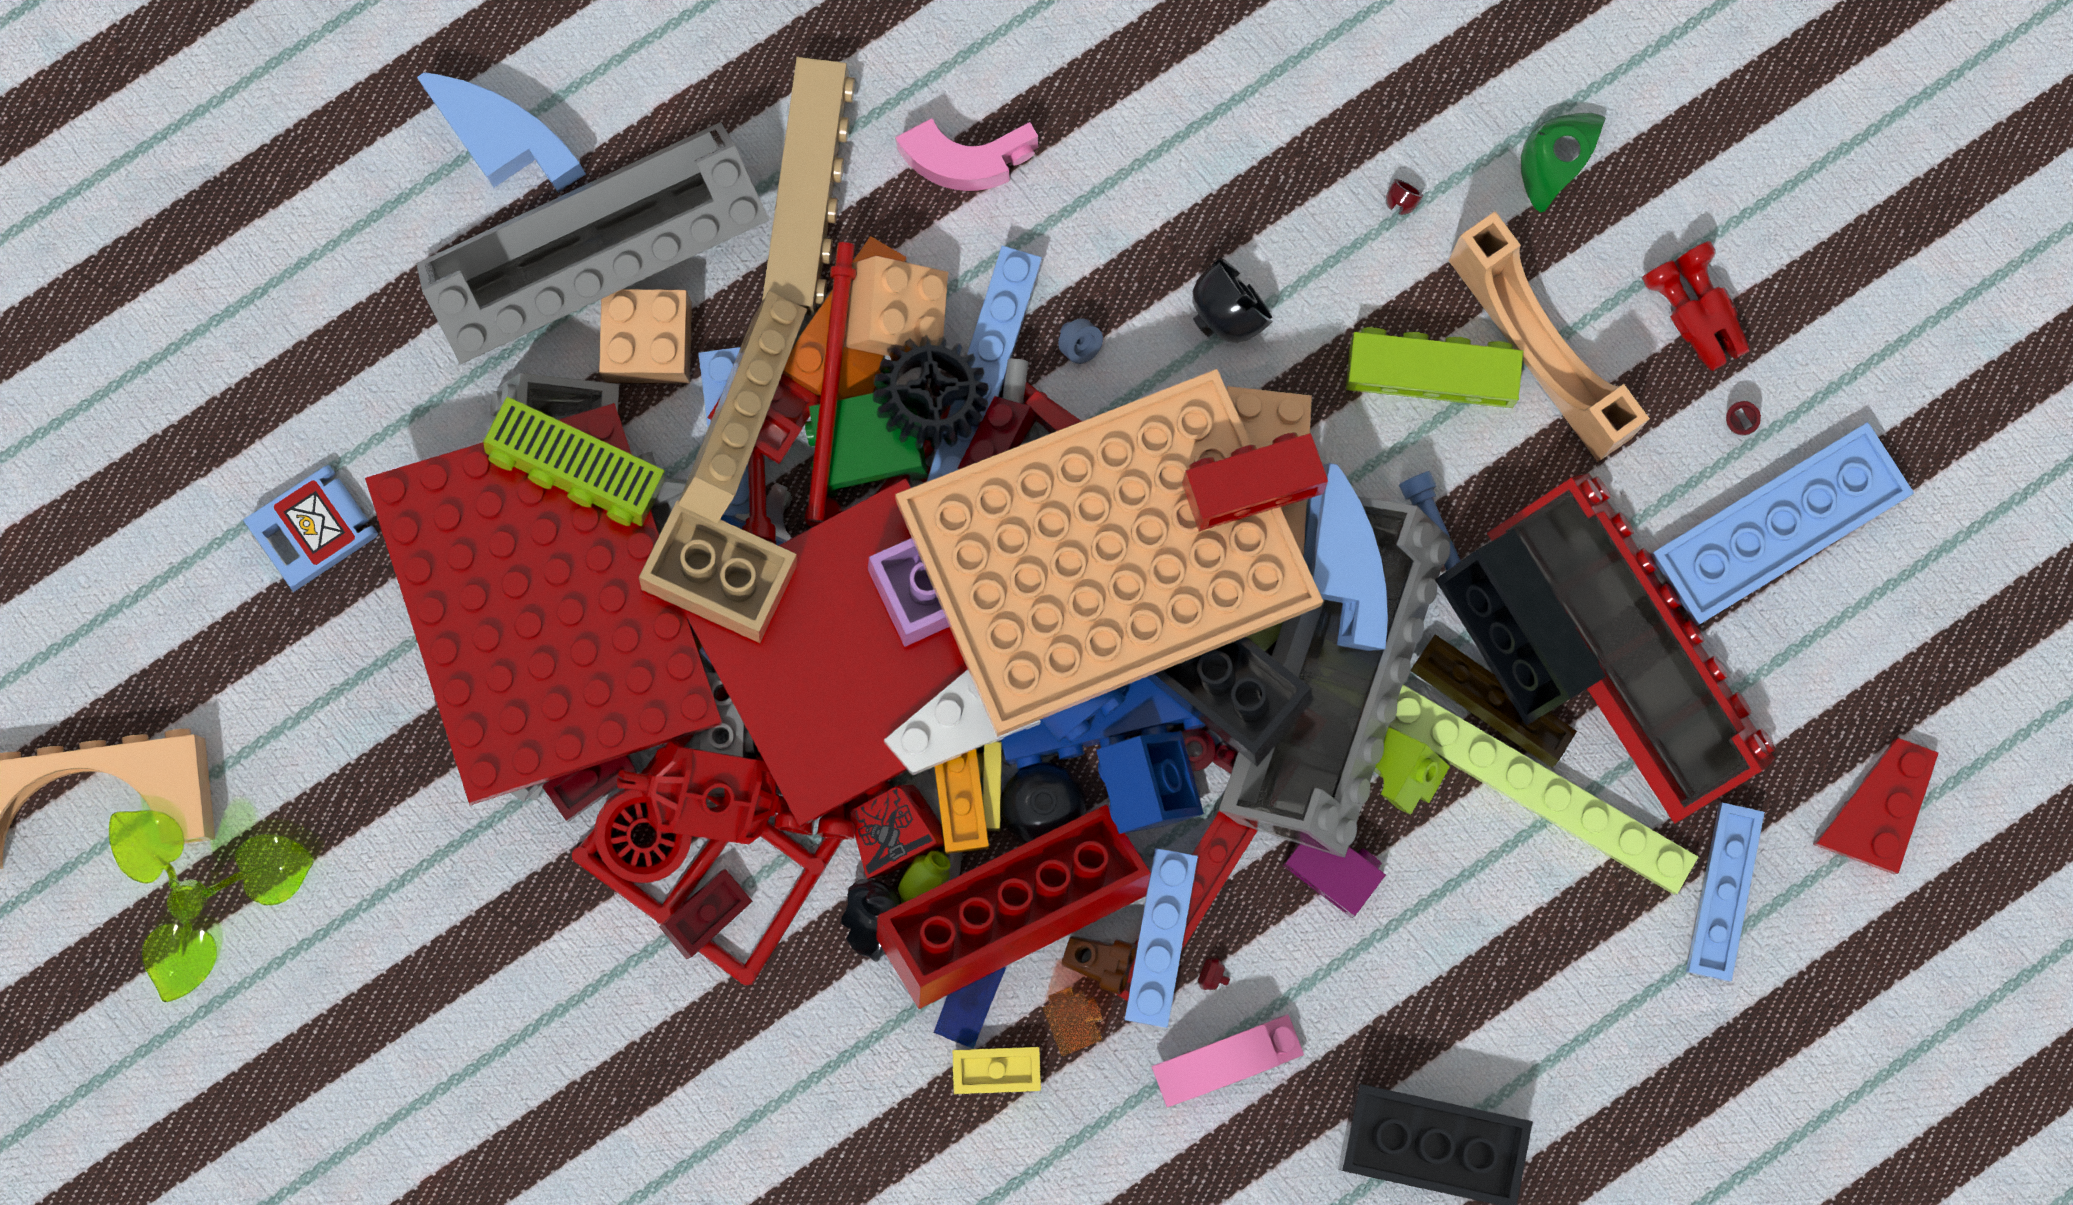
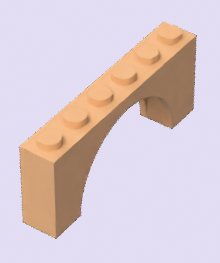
M1494 211L1460 235L1448 261L1508 342L1513 345V348L1515 350H1523L1522 361L1596 461L1599 462L1632 439L1650 418L1624 384L1622 386H1615L1603 380L1575 354L1545 314L1528 283L1520 260V243L1497 212Z
M174 729L165 731V738L149 740L148 735L140 734L122 737V744L106 746L105 740L79 743L80 750L64 752L63 746L42 747L37 749V756L21 758V752L0 753V869H3V850L6 835L22 805L30 796L46 784L58 778L80 772L112 774L132 786L152 810L160 831L161 843L179 845L215 840L205 738L195 734L191 735V729Z

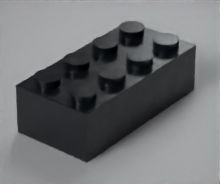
M1514 529L1480 547L1435 579L1526 725L1607 677L1600 667L1597 657L1588 648L1576 629L1573 619L1564 610L1554 594L1551 584L1544 578L1530 556L1527 546L1520 540Z
M1247 637L1146 677L1257 767L1313 702L1311 687Z
M1355 1084L1338 1170L1495 1205H1517L1533 1121L1368 1085Z

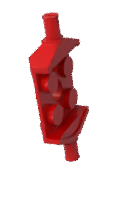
M671 741L649 772L641 774L620 770L618 776L622 777V779L617 778V787L619 789L624 788L643 792L650 825L657 831L749 845L761 836L770 816L775 817V813L790 810L784 797L776 794L775 781L762 756H756V759L728 755L686 748L677 742ZM715 788H724L725 796L722 803L713 808L707 807L706 797L708 793Z

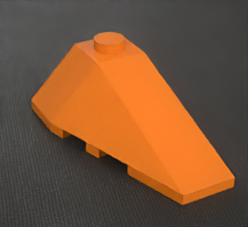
M870 236L853 260V263L873 256L906 262L907 258ZM832 291L797 340L782 373L819 398H821ZM843 347L838 400L874 393L877 388L873 384L876 374L881 373L879 366L884 355Z

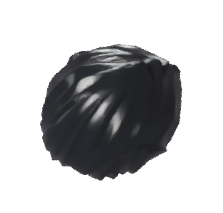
M860 879L848 888V905L841 917L840 923L850 929L846 940L856 953L869 957L874 962H878L886 954L877 940V917L900 905L901 901L894 890L883 882L873 879Z

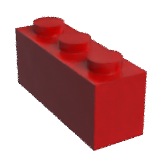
M1296 432L1287 433L1275 438L1272 441L1273 444L1257 449L1256 445H1247L1233 451L1229 458L1215 461L1213 457H1208L1192 463L1189 466L1190 469L1185 470L1182 485L1198 531L1322 495L1327 486L1328 479L1312 434L1309 433L1298 437Z

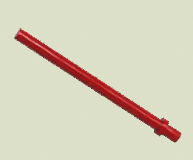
M847 242L838 243L836 264L830 270V277L834 278L807 513V520L813 522H824L850 283L856 277V270L852 268L855 245Z

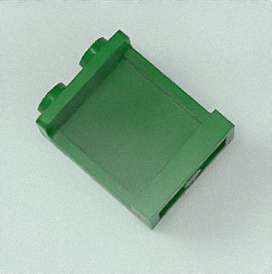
M873 393L837 400L827 489L829 497L837 496L838 488L905 474H908L912 481L928 478L929 476L924 445L917 450L915 447L916 438L909 436L907 441L901 443L899 437L902 430L899 428L895 431L887 432L886 424L890 418H878L877 409L882 404L873 401ZM820 404L809 406L811 421L805 422V430L810 447L815 446ZM907 408L910 412L918 416L917 409Z

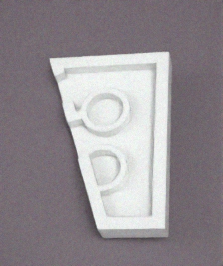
M967 669L885 738L884 743L912 775L960 757L966 752L1002 740L1008 735L1037 726L1041 721H1035L997 737Z

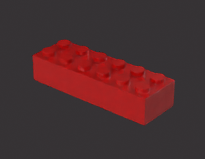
M1106 804L878 915L877 940L918 1009H921L1145 897L1151 872L1125 833H1118L1117 825L1113 822L1109 807Z

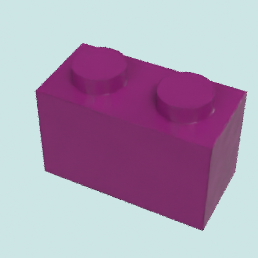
M1299 844L1283 865L1284 868L1350 918L1356 916L1386 876V874L1379 870L1382 862L1363 848L1357 853L1348 847L1344 858Z

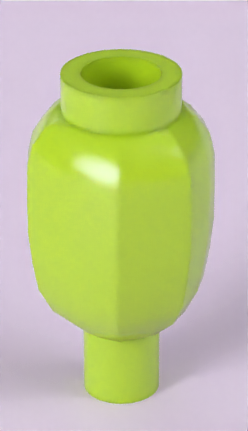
M933 850L927 855H918L912 861L898 887L901 904L948 882L951 864L943 853Z

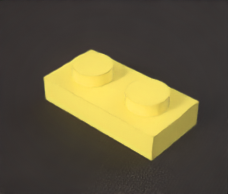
M994 742L984 745V752H977L979 775L980 778H983L982 798L987 831L1000 832L1002 742Z
M1039 1047L952 1050L954 1094L1041 1091Z

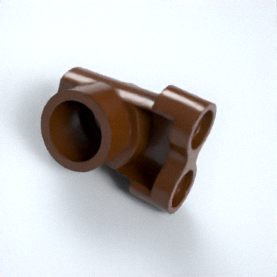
M1071 936L1062 958V966L1101 982L1100 986L1103 990L1121 995L1127 984L1128 972L1134 962L1137 946L1116 939L1111 944ZM1090 949V960L1082 963L1083 954Z

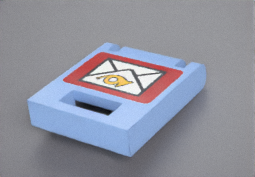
M330 465L324 466L243 519L245 525L293 592L372 541L378 535L373 526H369L359 533L356 532V529L369 522V520L339 478L325 486L323 485L335 475ZM280 529L300 556L287 566H285L266 539V537H270Z

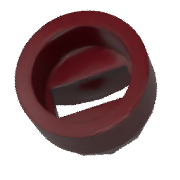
M1394 179L1386 194V204L1390 210L1396 204L1401 206L1398 214L1406 215L1413 212L1423 198V194L1409 183Z
M1740 401L1733 404L1726 415L1729 429L1741 436L1750 435L1755 432L1761 421L1759 409L1748 401ZM1739 409L1743 410L1752 424L1746 430L1734 413Z

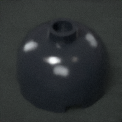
M1221 257L1210 265L1196 281L1192 291V302L1198 314L1193 320L1207 337L1215 333L1227 342L1239 343L1248 341L1273 322L1270 320L1272 315L1250 284L1246 286L1237 278L1240 274L1237 269Z
M1051 762L1034 764L1018 770L1007 782L1001 797L1002 816L1008 830L1024 843H1028L1086 814V795L1079 780L1067 768Z

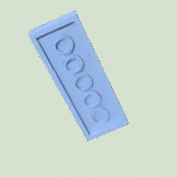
M1867 422L1650 555L1671 588L1675 591L1692 621L1698 626L1913 495L1914 492Z

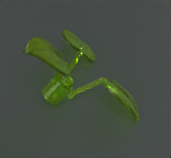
M154 810L117 811L111 815L109 821L110 846L120 869L129 878L145 884L154 882L165 870L169 877L168 885L172 889L167 898L168 910L184 924L183 928L174 923L160 925L149 933L143 944L142 959L145 970L156 986L163 1002L176 1000L193 991L207 978L215 965L217 946L214 937L203 930L191 931V919L195 918L204 909L208 902V897L244 879L243 888L250 899L262 905H277L287 901L298 891L314 863L311 853L301 844L290 838L276 834L256 835L244 841L236 850L235 861L241 872H237L211 887L205 888L202 883L190 879L180 882L175 868L170 864V862L180 857L185 844L183 831L174 818Z

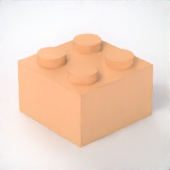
M873 256L854 262L852 268L856 270V277L850 283L843 347L890 356V352L894 347L904 351L905 341L909 340V338L920 347L921 339L925 335L929 337L931 345L937 346L939 338H942L944 335L948 272L880 256Z
M622 289L601 299L599 373L606 383L690 384L692 301L687 290Z

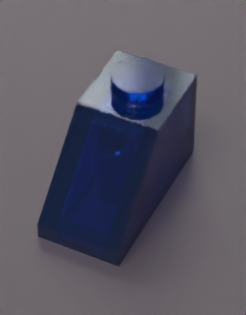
M1003 967L947 995L933 1033L974 1049L1007 969Z

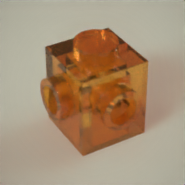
M1072 987L1047 996L1050 1004L1042 1007L1061 1056L1102 1041L1096 1024L1104 1020L1094 997L1086 999L1083 991L1074 994Z

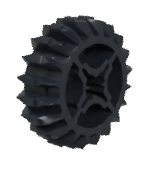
M925 335L921 339L920 347L910 338L905 341L904 351L894 347L890 352L891 360L883 359L881 361L879 370L882 373L876 374L873 382L875 387L878 388L873 393V401L882 404L877 409L878 418H890L886 424L887 432L895 431L898 428L901 429L899 437L901 443L907 441L909 436L916 438L915 447L917 450L922 448L925 440H930L931 447L936 451L940 448L942 439L952 447L957 443V434L965 439L968 438L972 432L971 426L977 427L981 423L982 416L979 412L986 411L988 401L983 398L989 390L988 383L980 382L985 373L983 367L971 368L975 361L974 353L961 357V344L954 345L952 350L945 347L946 339L944 336L939 338L937 346L931 345L929 337ZM921 367L918 379L907 381L906 385L897 386V381L903 374L911 369ZM939 369L948 372L954 378H948L942 375ZM927 380L929 384V389H931L932 394L937 396L934 406L932 397H930L929 391L924 390ZM956 400H964V406L956 414L940 420L942 407L953 405ZM907 408L919 410L923 418L913 414Z

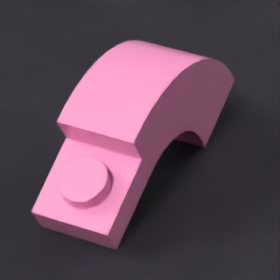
M933 118L895 137L899 153L918 174L937 185L962 191L985 190L1009 182L1010 177L1007 164L1012 162L1013 165H1019L1027 161L1035 154L1034 150L1038 148V135L1030 122L993 142L980 146H965L953 142L942 134Z
M1289 1014L1151 1067L1166 1107H1170L1277 1067L1280 1064L1303 1056L1304 1053Z

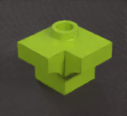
M1388 727L1383 742V756L1376 764L1374 772L1384 780L1381 795L1397 809L1411 815L1420 799L1430 803L1450 766L1427 744Z

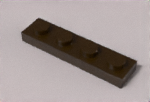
M1436 634L1429 641L1410 670L1551 768L1560 760L1577 732L1550 712L1526 725L1496 676Z

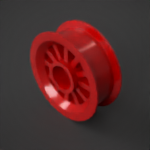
M623 789L606 801L597 816L594 838L598 853L606 866L617 876L625 880L637 883H650L666 878L676 871L685 860L690 849L692 836L674 833V840L661 837V834L669 832L657 831L654 828V838L647 845L633 843L631 840L632 829L639 823L645 822L650 824L648 810L646 815L643 816L640 803H646L642 791ZM633 804L636 814L634 818L625 810L626 807ZM619 813L628 821L627 825L614 821ZM615 828L624 831V834L611 837V829ZM627 841L622 848L615 852L612 844ZM659 843L671 847L666 855L658 848ZM631 849H633L630 861L628 863L625 860H623L622 857ZM652 850L661 858L653 864L650 856V851ZM640 852L644 855L645 865H636Z

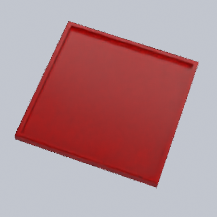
M906 478L778 545L797 554V567L760 643L682 608L800 828L906 771L907 768L884 743V739L968 669L950 627L904 647L868 571L870 556L912 538L895 500V494L911 488Z

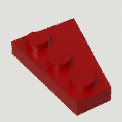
M1900 738L1894 739L1864 777L1861 785L1850 799L1844 803L1837 812V816L1827 829L1820 834L1813 845L1891 874H1898L1939 752Z

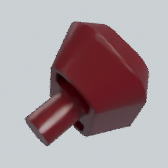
M1226 741L1219 742L1215 746V756L1212 762L1231 774L1238 751Z
M1213 957L1205 961L1198 978V984L1202 990H1216L1219 983L1226 986L1229 984L1230 978L1223 975L1225 966L1218 958Z

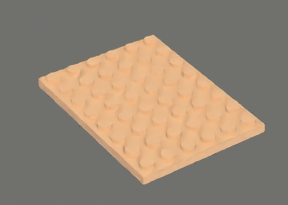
M1217 369L895 494L897 505L997 737L1322 606L1324 601L1281 507L1198 531L1182 485L1185 470H1189V466L1200 459L1213 457L1215 461L1231 457V453L1238 448L1252 445Z

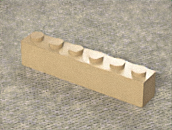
M797 57L762 301L768 291H771L806 308L805 315L814 316L817 304H823L826 299L827 280L821 279L823 263L830 264L833 239L827 238L828 224L836 223L838 198H832L834 182L841 183L843 177L844 158H839L838 152L840 142L847 143L850 119L843 116L845 102H853L855 78L849 77L847 63Z
M768 291L750 322L678 502L679 506L715 523H718L736 495L807 311L806 308L771 291Z

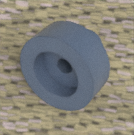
M1087 319L1067 322L1060 330L1059 349L1073 363L1082 364L1090 361L1098 354L1102 347V332Z

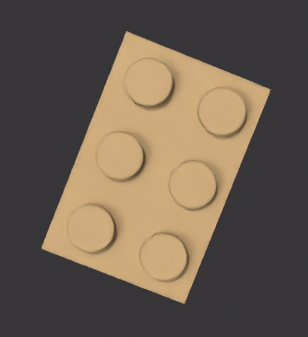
M677 500L639 576L641 590L760 643L797 567V554L725 521L719 520L718 523H715L679 506V501Z

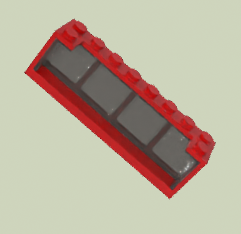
M1590 473L1571 477L1489 531L1487 535L1493 541L1514 529L1520 540L1527 546L1530 556L1544 578L1551 584L1554 594L1566 613L1573 619L1576 629L1590 651L1597 657L1600 667L1607 676L1587 688V690L1673 823L1676 824L1763 771L1775 760L1771 753L1775 751V746L1762 728L1756 730L1748 717L1752 714L1751 709L1739 692L1733 694L1724 679L1728 678V675L1721 662L1715 656L1709 658L1701 645L1704 642V637L1697 625L1692 620L1686 622L1677 608L1681 605V602L1675 591L1668 584L1663 586L1655 575L1654 571L1657 570V565L1650 553L1645 548L1639 550L1631 538L1634 530L1628 519L1621 512L1616 514L1607 500L1611 498V495L1602 480L1597 476L1592 478Z

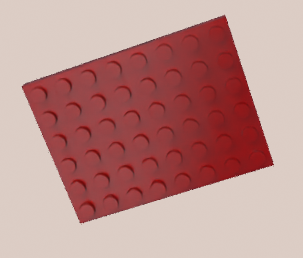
M615 403L559 419V421L632 455ZM483 442L365 478L470 806L722 724L684 611L675 604L641 590L639 576L659 537L651 510L642 527L631 522L630 526L622 525L609 518L607 510L595 504H592L591 507L579 505L567 497V491L554 485L551 489L543 488L529 480L528 473L516 467H513L511 471L498 467L488 459L489 455L485 453Z

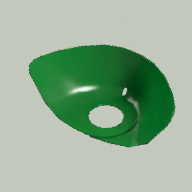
M1575 113L1558 116L1543 122L1529 135L1521 153V175L1526 193L1537 211L1540 213L1545 212L1559 192L1587 164L1600 137L1606 120L1604 116L1594 113ZM1571 136L1578 141L1580 153L1575 160L1565 162L1556 157L1554 144L1558 138Z

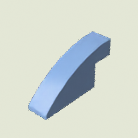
M422 73L417 77L494 188L534 160H536L558 193L586 175L579 161L562 140L539 119L518 104L491 90L464 80L431 73Z
M1332 463L1324 464L1323 468L1328 483L1322 495L1308 499L1303 558L1322 599L1343 603L1337 645L1366 651L1386 649L1388 623L1387 590L1382 559L1375 535L1361 501L1340 467Z

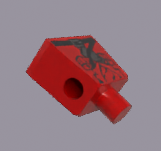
M886 781L867 791L865 794L869 801L850 811V820L855 824V838L867 879L885 877L912 863L918 855H927L930 851H935L945 846L942 824L918 788L913 784L899 785L891 788L889 782Z

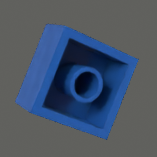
M1182 731L1140 735L1096 750L1099 759L1098 771L1106 785L1110 799V815L1113 822L1117 825L1119 834L1160 828L1204 814Z

